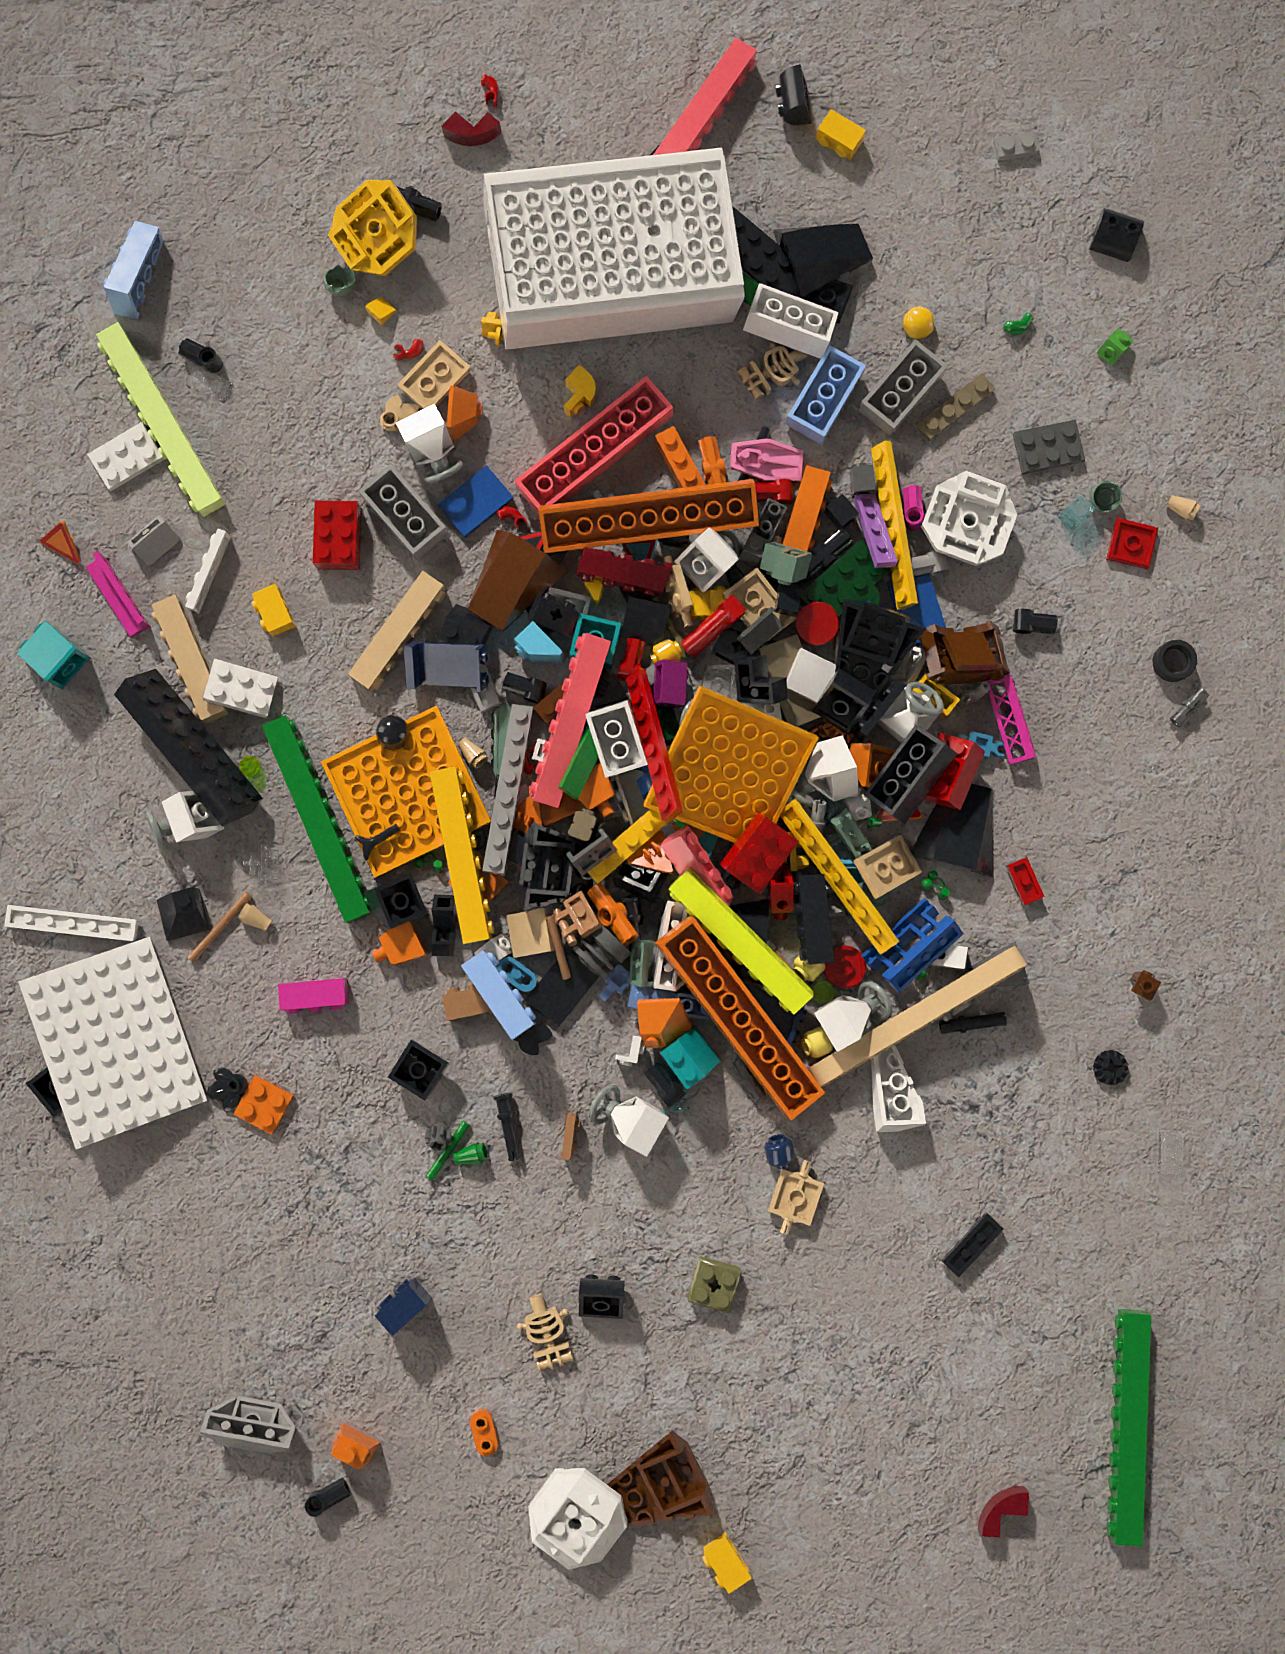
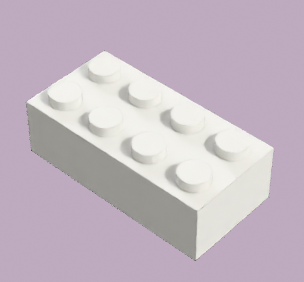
M759 283L743 330L821 359L830 342L838 312Z

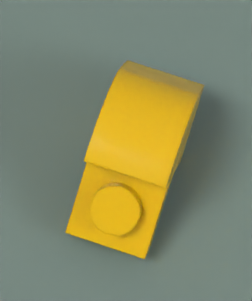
M579 364L565 379L566 387L574 393L564 405V413L570 418L574 414L578 415L583 410L584 404L592 408L596 401L595 381L592 375Z

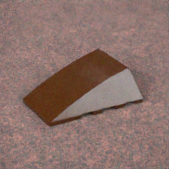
M497 529L467 610L503 632L524 613L525 609L533 605L537 593L542 595L546 590L548 591L549 587L552 588L560 577L563 578L567 574V571L546 553L511 532Z
M674 1431L669 1432L607 1483L609 1487L622 1496L625 1515L628 1521L627 1527L654 1524L656 1521L663 1520L664 1522H669L678 1518L691 1519L699 1515L713 1516L714 1514L708 1481L688 1442Z

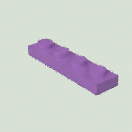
M855 494L853 501L856 510L859 512L858 517L875 568L895 567L898 561L876 494Z

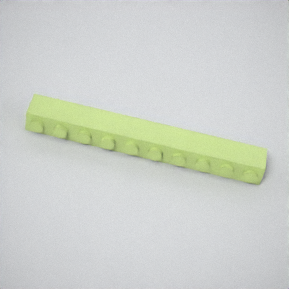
M117 322L97 333L96 335L100 340L97 344L104 355L108 354L110 358L107 361L114 372L117 371L120 377L117 378L124 390L128 389L130 395H128L130 402L134 407L138 406L141 411L138 413V416L144 425L148 423L150 427L149 435L154 442H159L161 447L158 450L165 460L168 458L171 465L168 467L173 476H178L181 480L179 486L185 495L189 494L192 499L189 501V504L194 512L199 511L205 517L226 505L123 327Z

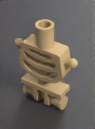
M771 342L770 347L772 349L764 355V371L761 372L755 362L752 361L749 365L752 371L751 375L748 372L747 366L741 368L738 374L743 378L742 382L744 385H750L747 390L749 393L752 392L755 401L765 395L759 389L760 387L763 388L767 395L771 394L772 388L766 381L767 379H770L778 386H785L791 380L795 385H798L800 380L796 376L798 375L799 368L796 364L807 358V354L798 350L788 353L783 345L776 347V343ZM769 358H771V363H772V366H771V367H769V365H768V359H769Z
M542 1294L530 1297L534 1313L527 1315L525 1324L519 1323L517 1329H526L527 1337L531 1342L545 1343L546 1348L534 1351L533 1354L534 1359L546 1355L547 1359L536 1361L539 1372L546 1368L554 1369L553 1364L555 1363L563 1366L565 1362L574 1361L571 1350L563 1354L560 1353V1350L570 1347L569 1340L556 1345L554 1343V1339L564 1329L562 1317L567 1316L569 1311L563 1309L559 1313L556 1306L546 1309ZM556 1317V1320L549 1324L548 1321ZM559 1324L560 1328L558 1331L551 1334V1329ZM533 1333H542L543 1337H537ZM555 1352L557 1358L552 1359L551 1353Z

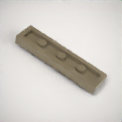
M981 373L917 422L916 427L928 441L932 440L993 393L995 387Z

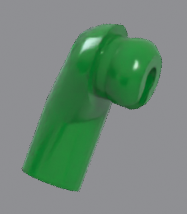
M1025 313L1020 321L1005 322L1003 329L1010 335H1022L1032 323L1034 317L1030 313Z

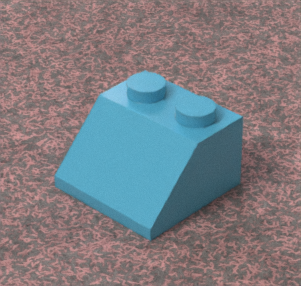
M534 622L530 623L514 638L516 652L525 661L529 659L532 663L559 664L565 661L561 649Z

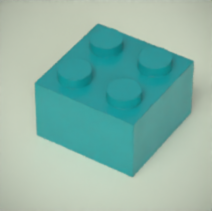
M580 613L569 654L570 660L576 656L578 649H575L578 637H582L583 633H588L611 641L603 667L612 669L622 630L621 623Z

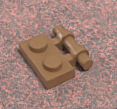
M582 891L563 901L566 907L565 910L561 911L559 907L552 910L555 923L561 928V935L568 942L569 946L577 944L575 938L577 933L584 939L602 927ZM569 918H572L574 922L571 926L567 923Z

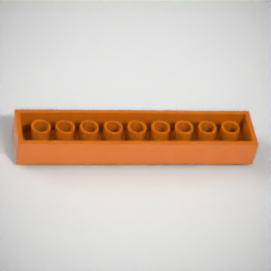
M753 479L539 506L538 510L544 553L700 534L708 528L716 532L759 526L756 489Z
M688 916L654 943L786 1118L793 1120L825 1094L824 1090L694 917Z

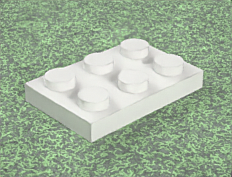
M142 422L87 454L110 491L165 460Z
M214 659L203 701L267 718L278 677Z

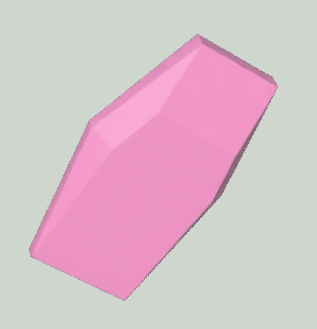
M769 438L736 442L731 446L730 469L763 481L790 479L793 482H800L804 451Z

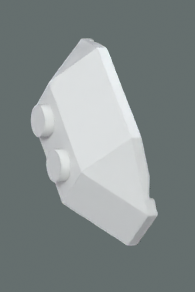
M667 901L660 922L658 939L690 916L685 909L687 907L683 903ZM696 917V921L701 926V921ZM656 947L654 988L677 991L684 985V982Z

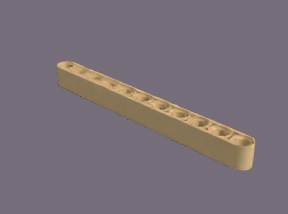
M1016 946L1007 949L866 1033L860 1040L817 1062L809 1068L810 1073L821 1088L832 1083L1021 971L1027 966V963Z

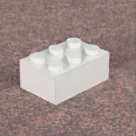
M629 700L585 714L605 778L648 765Z

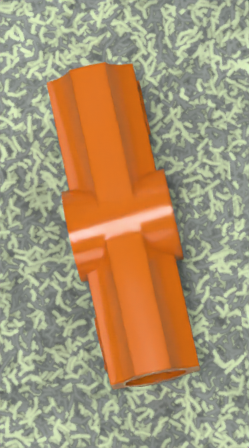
M708 436L698 440L705 481L708 484L726 482L725 464L723 458L720 457L716 437Z
M602 883L590 888L587 895L599 910L598 918L600 923L604 926H610L624 946L635 941L639 935L626 918V907L620 902L616 903Z

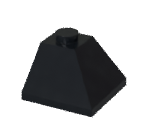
M190 887L169 893L157 899L166 941L210 930L199 888Z

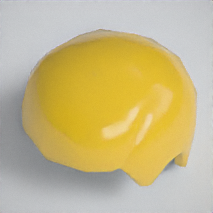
M925 307L911 308L903 317V329L913 339H924L934 329V316Z

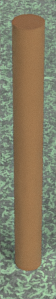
M245 891L188 956L192 962H195L252 898L248 892Z

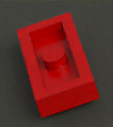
M1027 857L1006 865L1022 905L1045 897Z

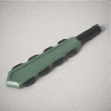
M505 702L497 706L491 714V723L494 724V728L491 730V738L494 740V744L491 745V753L494 755V758L491 760V768L494 769L496 776L494 799L496 797L511 707Z

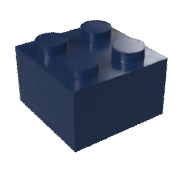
M415 1277L410 1282L408 1279L402 1282L394 1291L395 1296L392 1297L389 1294L376 1307L379 1310L375 1314L376 1319L391 1336L396 1334L418 1314L432 1298Z

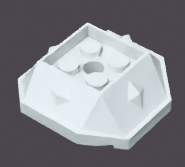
M964 471L936 486L921 528L936 552L977 566L1003 555L1017 517V512L1006 485ZM968 518L972 520L973 525H966L964 523V519Z
M555 1468L528 1507L532 1543L568 1570L601 1562L628 1524L622 1496L585 1468L565 1470L564 1468ZM571 1519H578L581 1523L576 1524Z

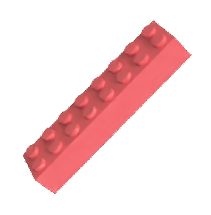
M645 376L515 480L517 490L538 515L539 506L565 503L673 417L674 407L652 381Z

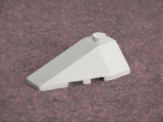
M895 1045L871 1059L873 1112L876 1132H898L926 1124L923 1102L912 1085L913 1081L908 1076L903 1066L904 1062Z

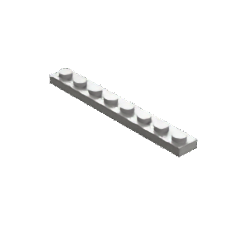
M512 704L482 869L485 873L505 875L534 714L532 706Z

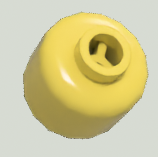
M799 956L793 962V971L804 982L814 981L825 970V964L804 965Z
M822 1026L807 1031L801 1040L805 1054L813 1058L830 1054L834 1048Z

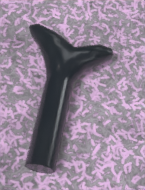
M394 824L372 838L356 835L357 841L363 845L364 859L366 861L369 859L371 851L377 844L400 832L399 826Z

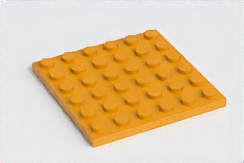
M699 685L668 751L683 812L674 819L733 843H736L758 811L774 823H777L819 737ZM652 785L643 805L660 813Z
M437 705L405 720L408 725L409 736L404 746L394 751L384 749L378 743L375 735L321 761L355 837L359 835L365 838H372L394 824H397L401 830L377 844L371 851L367 863L374 878H378L444 846L430 771L450 767H458L459 771H463L465 783L462 784L463 792H467L469 805H466L467 814L471 813L473 826L470 827L471 832L491 823L487 809ZM358 842V844H359V846H360V848H361V850H362V852H363V845H362L360 842Z

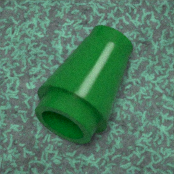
M476 1142L454 1152L456 1165L483 1164V1161L488 1160V1152L484 1143L479 1144V1142Z

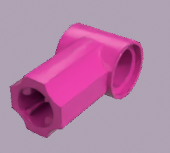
M911 485L903 488L905 526L910 531H918L921 529L924 520L921 486ZM911 516H918L920 518L916 522L909 520Z

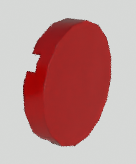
M812 602L805 605L799 611L796 619V628L799 636L805 642L813 645H822L829 642L837 634L839 617L831 605L823 602Z
M842 945L833 948L834 962L825 963L824 976L835 987L844 989L855 987L866 974L867 965L861 957L862 954L852 946Z

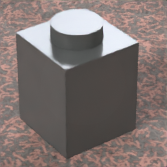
M867 463L855 464L849 473L852 498L855 494L874 493L876 486L873 465H867Z

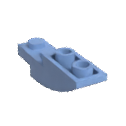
M631 985L628 1007L637 1008L638 1000L680 998L688 1017L712 1021L693 995Z

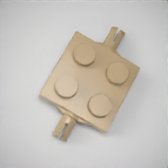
M672 556L664 557V562L673 563L663 590L664 593H667V604L671 605L670 613H673L674 619L682 617L684 627L692 626L690 607L693 604L681 565H674Z
M804 1159L800 1172L781 1169L768 1208L769 1212L777 1214L784 1219L780 1232H785L786 1235H789L792 1222H800L811 1226L824 1186L823 1182L812 1179L808 1175L812 1162Z

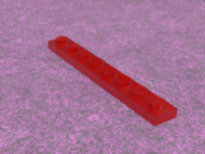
M638 667L626 678L661 819L664 822L670 823L683 812L646 669Z

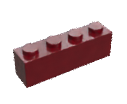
M584 547L581 550L576 576L581 577L582 581L590 583L598 581L602 582L603 586L610 588L619 586L623 587V591L635 593V591L643 592L644 596L655 598L663 592L673 564L665 562L664 566L656 565L654 560L647 558L635 561L633 556L626 554L613 557V552Z

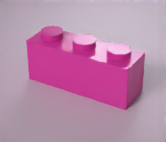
M347 978L278 984L279 1010H286V1014L300 1013V1009L308 1008V1012L321 1011V1007L330 1006V1010L343 1009V1005L349 1004Z

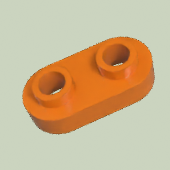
M478 1409L470 1419L475 1447L482 1456H490L495 1453L498 1447V1437L493 1416L486 1409ZM483 1419L485 1425H478L477 1420ZM487 1441L491 1446L485 1448L482 1443Z

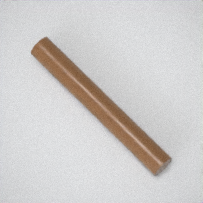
M554 915L546 916L563 980L569 979L571 974Z

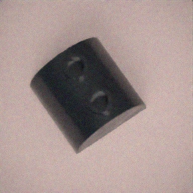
M801 64L794 65L784 70L779 77L780 84H775L777 97L782 98V103L778 104L779 116H784V120L790 125L812 124L804 73Z
M1103 208L1089 250L1129 262L1139 241L1144 221Z
M411 1039L387 1078L425 1101L442 1078L449 1062Z
M46 1067L25 1084L53 1118H56L63 1111L48 1067Z
M594 1274L580 1278L579 1317L623 1319L625 1280H621L620 1277L614 1275L609 1276L607 1279H599Z

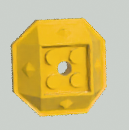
M366 180L336 207L332 228H330L328 236L351 270L386 276L416 250L417 216L394 182L391 180ZM380 225V229L376 233V228Z

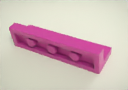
M97 551L92 554L96 560L86 566V569L129 636L134 638L148 629L150 625L107 558Z
M1010 674L1004 676L1001 680L988 681L987 683L990 685L988 693L1009 764L1037 758L1013 676ZM1004 682L1006 691L1001 698L994 694L992 685ZM1006 695H1008L1009 702L1004 700ZM995 698H997V699L1000 700V702L998 703V705H997V702H996V699H995ZM1003 702L1011 705L1012 708L1008 718L999 713V708ZM1013 715H1014L1015 722L1011 721V718H1012ZM1002 719L1006 720L1004 726L1002 723ZM1009 722L1016 725L1018 729L1014 739L1005 733ZM1019 735L1022 743L1016 741ZM1007 738L1012 741V743H1011L1010 746H1009V743H1008ZM1017 743L1023 746L1025 755L1013 759L1011 749Z

